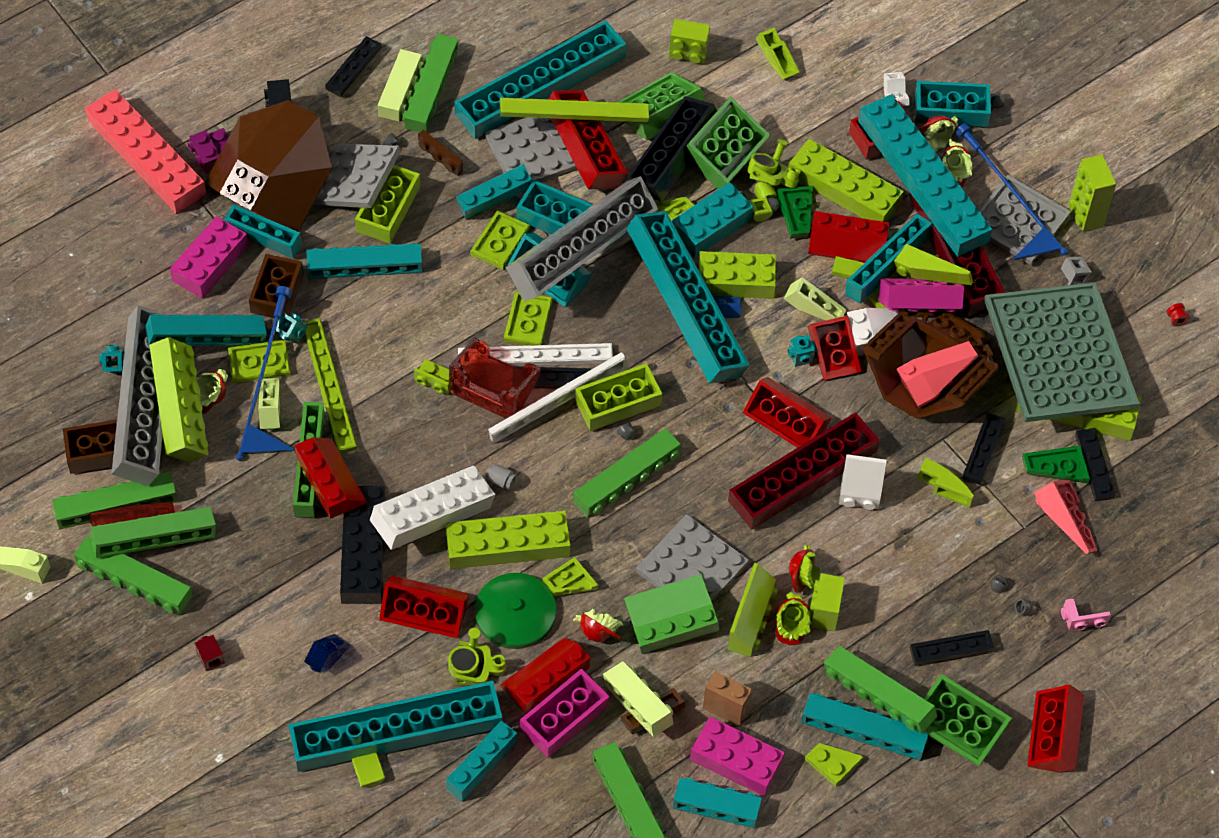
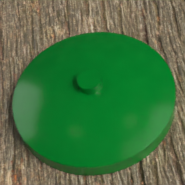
M507 573L490 580L479 592L475 603V619L481 633L492 643L509 649H522L537 644L549 634L556 618V603L550 589L538 578L524 573Z

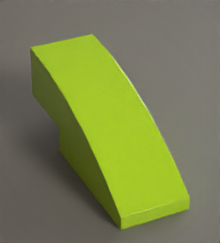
M775 28L757 35L756 41L763 54L783 80L800 73L785 42L780 40Z
M925 458L919 471L918 480L935 486L934 494L970 508L974 495L968 487L951 471L937 462Z

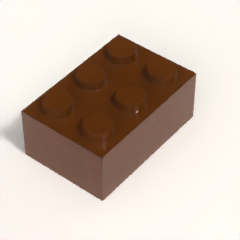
M265 254L249 298L250 313L274 318L278 297L275 295L277 287L285 286L292 290L291 298L285 301L283 312L290 315L304 275L302 261Z
M117 419L63 428L66 459L70 474L112 467Z

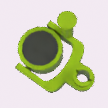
M778 139V146L773 158L766 153H754L747 167V171L750 174L749 178L774 186L781 183L787 187L795 188L801 171L796 167H790L788 171L787 166L779 163L785 145H788V142Z
M471 628L469 630L470 643L459 641V646L454 648L449 654L448 671L455 678V685L484 683L488 681L489 675L501 676L506 671V662L502 655L491 657L490 648L487 645L478 644V637L481 634L478 628ZM477 652H480L483 655L484 666L481 675L474 678L479 668Z

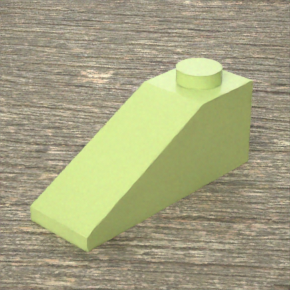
M803 277L790 284L784 300L798 310L825 321L843 317L846 312L844 307Z
M279 378L262 380L258 406L260 429L272 430L280 428Z
M0 546L1 570L41 584L43 583L51 568L46 555L29 549Z

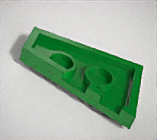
M813 186L777 190L778 200L790 239L809 236Z
M1080 445L1023 453L1022 455L1026 474L1064 480L1070 479L1071 481L1085 483L1090 481Z

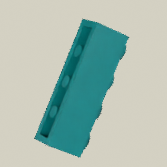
M522 164L456 196L457 204L464 218L468 219L526 191L532 183V179L526 167Z
M233 204L224 218V221L247 233L248 240L290 258H294L302 245L300 232Z
M500 721L446 779V789L463 802L517 744V732L503 721Z
M679 778L673 809L755 829L762 798L753 793L744 794L737 792L733 788L724 789L712 783H699L692 778Z

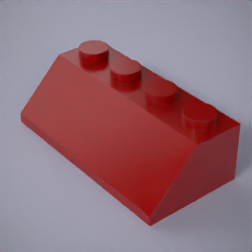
M815 211L808 254L836 258L838 256L865 263L886 243L889 222Z
M769 377L759 380L742 412L797 448L824 432L832 419L831 416Z
M312 437L294 445L296 458L330 519L367 503L332 439Z
M391 575L385 583L379 620L458 638L467 609L469 593Z
M563 638L501 683L500 686L526 715L580 669L584 672L590 668V656L578 643Z
M1068 684L1036 691L1027 762L1028 767L1058 773L1076 769L1084 694L1072 685Z

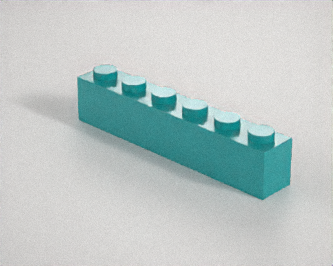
M916 214L847 279L845 295L861 304L879 287L880 278H888L896 270L894 260L906 244L919 249L930 238L932 223Z
M409 243L404 245L390 244L386 246L371 245L367 247L352 246L349 248L333 247L330 249L314 248L306 250L308 279L422 273L421 244Z
M155 314L150 315L146 323L149 345L167 337L188 345H250L263 343L267 335L263 315Z
M809 694L801 721L803 724L921 761L928 734L925 732L920 734L915 730L911 731L900 720L896 721L885 717L881 713L866 711L859 706L853 707L840 700L834 701L821 694Z

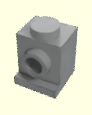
M1066 257L1061 267L1069 281L1068 285L1085 284L1092 273L1083 257Z

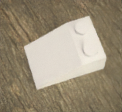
M864 308L847 312L857 355L865 354L863 346L904 309L890 311L889 308Z
M847 455L841 482L839 504L846 507L855 506L867 510H878L887 460Z

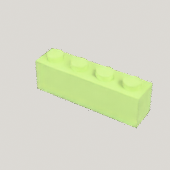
M400 49L377 105L379 117L400 121L404 111L407 110V101H409L410 96L413 94L412 89L415 82H418L420 69L424 68L421 54Z
M622 661L603 673L605 687L653 737L673 725V711L671 707L661 701L657 692H652L649 689L647 682L637 676L633 667H628Z

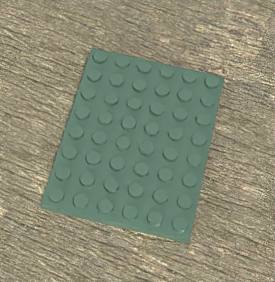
M1096 282L985 295V304L1025 422L1136 409L1139 407L1140 403Z

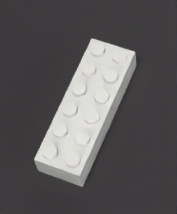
M473 465L375 505L370 521L392 550L445 528L447 522L462 521L490 509L495 493Z

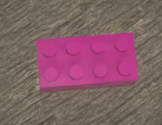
M216 216L170 267L172 281L203 299L248 248L247 233Z
M880 278L878 301L884 307L889 308L890 311H900L901 308H908V311L914 312L919 311V309H926V311L937 312L938 309L956 312V309H963L964 286L957 283L922 279Z
M580 669L520 719V731L549 758L609 707L610 696Z
M709 717L691 749L690 761L765 797L783 763L785 752L717 719Z

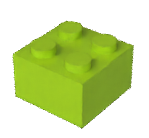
M674 19L670 35L669 58L704 64L709 45L710 25Z
M821 573L820 580H815L810 607L811 627L835 631L845 577Z

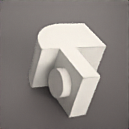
M884 73L885 97L892 94L904 107L909 105V97L905 92V77L903 73Z

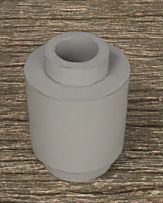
M498 464L489 466L486 471L487 481L502 489L507 488L510 490L516 481V475L513 474V471Z

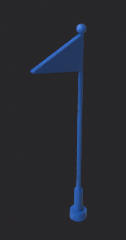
M967 123L960 125L956 129V134L959 138H965L973 149L982 155L1042 228L1014 257V260L1060 251L1063 256L1067 255L1068 250L1061 246L981 150V145L971 135L972 129Z
M278 286L275 295L278 297L273 316L275 320L240 450L236 455L238 461L243 460V454L294 451L292 447L250 425L278 320L281 319L285 301L291 298L292 290L285 286Z

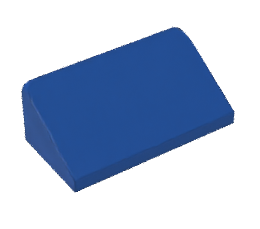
M713 296L724 318L741 317V297Z

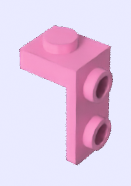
M1074 599L1065 600L1064 606L1061 608L1062 618L1066 620L1069 630L1081 631L1087 627H1103L1108 624L1111 617L1110 612L1079 616Z

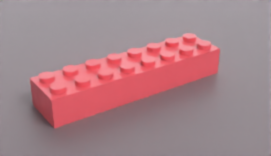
M116 89L85 108L88 122L176 214L206 195L205 183L201 177Z

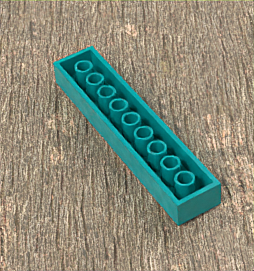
M605 20L454 101L455 115L474 139H477L484 135V132L495 129L515 118L500 116V98L548 100L553 91H565L626 58L627 44Z
M890 94L861 107L858 122L956 256L963 255L988 243L992 228L895 97Z
M666 211L635 215L626 229L709 384L739 379L750 365Z
M488 681L288 725L297 770L300 772L351 761L352 758L373 753L379 755L491 731L502 721V714L494 682Z

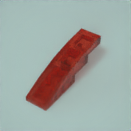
M151 503L100 511L90 514L89 517L91 527L171 514L175 513L173 503Z

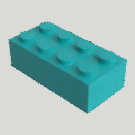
M917 81L914 93L915 123L926 124L927 120L931 117L942 115L950 119L956 116L959 126L967 123L969 126L988 127L991 116L990 84Z
M533 180L516 207V219L552 235L593 204Z
M729 182L674 218L672 223L686 249L696 257L700 254V251H706L751 221L754 206Z

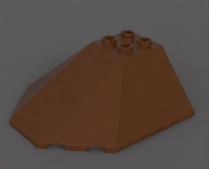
M289 100L240 116L205 183L245 208L299 232L333 168L328 154L326 138L323 135L320 117Z
M901 311L863 346L864 353L883 399L916 419L964 406L999 369L998 364L994 363L992 359L993 353L989 345L984 341V333L951 313L933 316L932 312H918L917 315H908V312ZM969 341L978 354V358L962 373H958L952 379L953 382L949 386L946 385L935 400L918 408L902 383L897 368L913 359Z

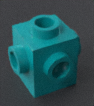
M283 312L281 319L278 320L276 331L281 333L280 337L290 342L292 339L299 342L300 338L304 336L308 325L302 322L303 318L295 313L289 315Z
M799 335L790 339V346L787 348L789 358H792L794 366L797 367L813 363L814 353L817 352L815 342L811 341L809 335Z
M111 344L104 348L102 353L99 354V363L102 365L103 372L120 373L123 370L124 347ZM112 356H118V359H113Z

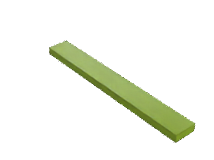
M500 98V116L629 122L649 121L648 104Z
M321 319L305 321L304 323L308 326L305 329L304 335L335 445L340 454L357 450Z

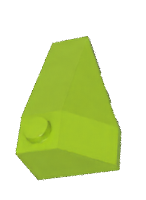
M908 244L904 246L894 260L897 272L902 276L972 285L973 283L971 271Z

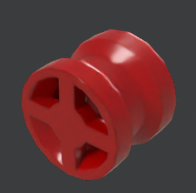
M1183 303L1174 304L1166 311L1168 317H1171L1173 326H1181L1190 319L1189 314L1185 312Z

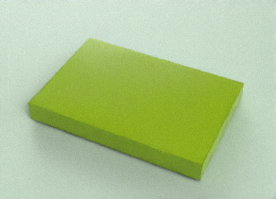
M497 210L471 249L470 255L504 270L523 235L530 230V225Z
M515 291L503 342L524 346L542 345L553 297L540 295L524 301L519 291Z
M286 340L273 341L263 379L291 376ZM268 342L228 348L233 384L259 379Z

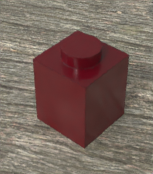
M214 635L201 637L197 642H194L196 652L205 671L225 663L223 653Z

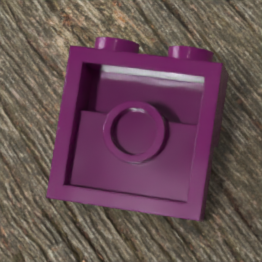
M224 128L209 134L204 130L189 136L190 142L187 143L191 153H195L196 163L199 167L202 166L204 172L212 170L229 138Z

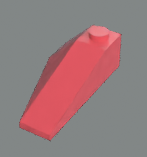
M968 341L913 359L897 368V372L902 383L918 408L935 400L940 395V391L946 385L949 386L953 382L952 379L958 373H962L978 358V354Z
M1070 479L1053 481L1034 492L1038 506L1086 554L1097 551L1091 531L1084 525L1086 517L1083 512L1079 511L1077 504L1080 503V500Z

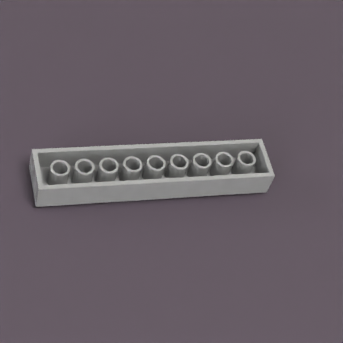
M641 176L626 181L505 268L524 301L536 298L628 232L626 228L635 215L653 213L658 210V207Z
M138 305L128 317L112 475L149 486L159 474L162 427L146 323L150 315L165 314Z

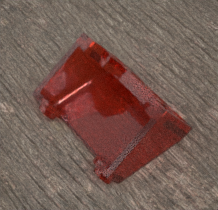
M473 338L449 365L450 391L459 398L507 419L521 411L540 377L541 367L526 363L522 370L491 357L488 344Z

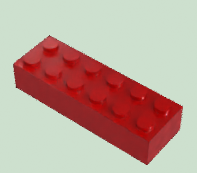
M584 90L553 91L548 99L589 101ZM551 118L588 190L615 189L622 184L628 172L600 120Z

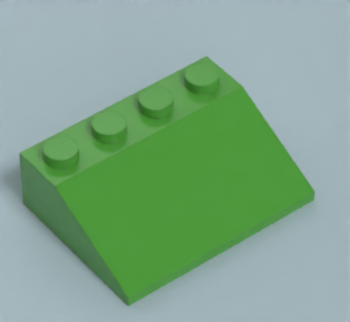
M671 72L619 102L648 104V122L626 121V123L637 135L649 140L659 133L685 96L704 102L705 99L700 87Z
M729 97L686 146L704 176L717 189H720L731 181L767 140L770 134L732 97Z
M701 574L624 598L641 654L719 631L715 610Z
M943 674L939 676L924 697L926 701L935 706L937 718L924 732L978 767L999 743L1011 723L1012 717Z

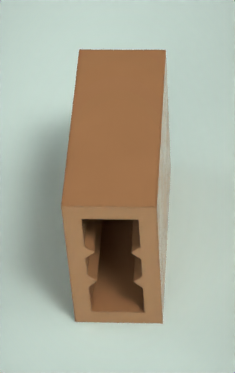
M714 671L705 687L703 709L740 727L749 711L752 689Z

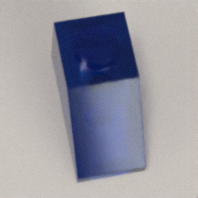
M336 634L313 642L304 662L313 671L324 672L337 662L349 648L350 644Z

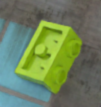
M427 359L424 360L419 369L415 368L414 380L418 384L426 385L433 388L437 393H444L448 396L460 378L458 373Z

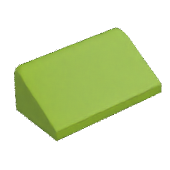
M377 753L351 759L361 787H374L384 781L385 776Z

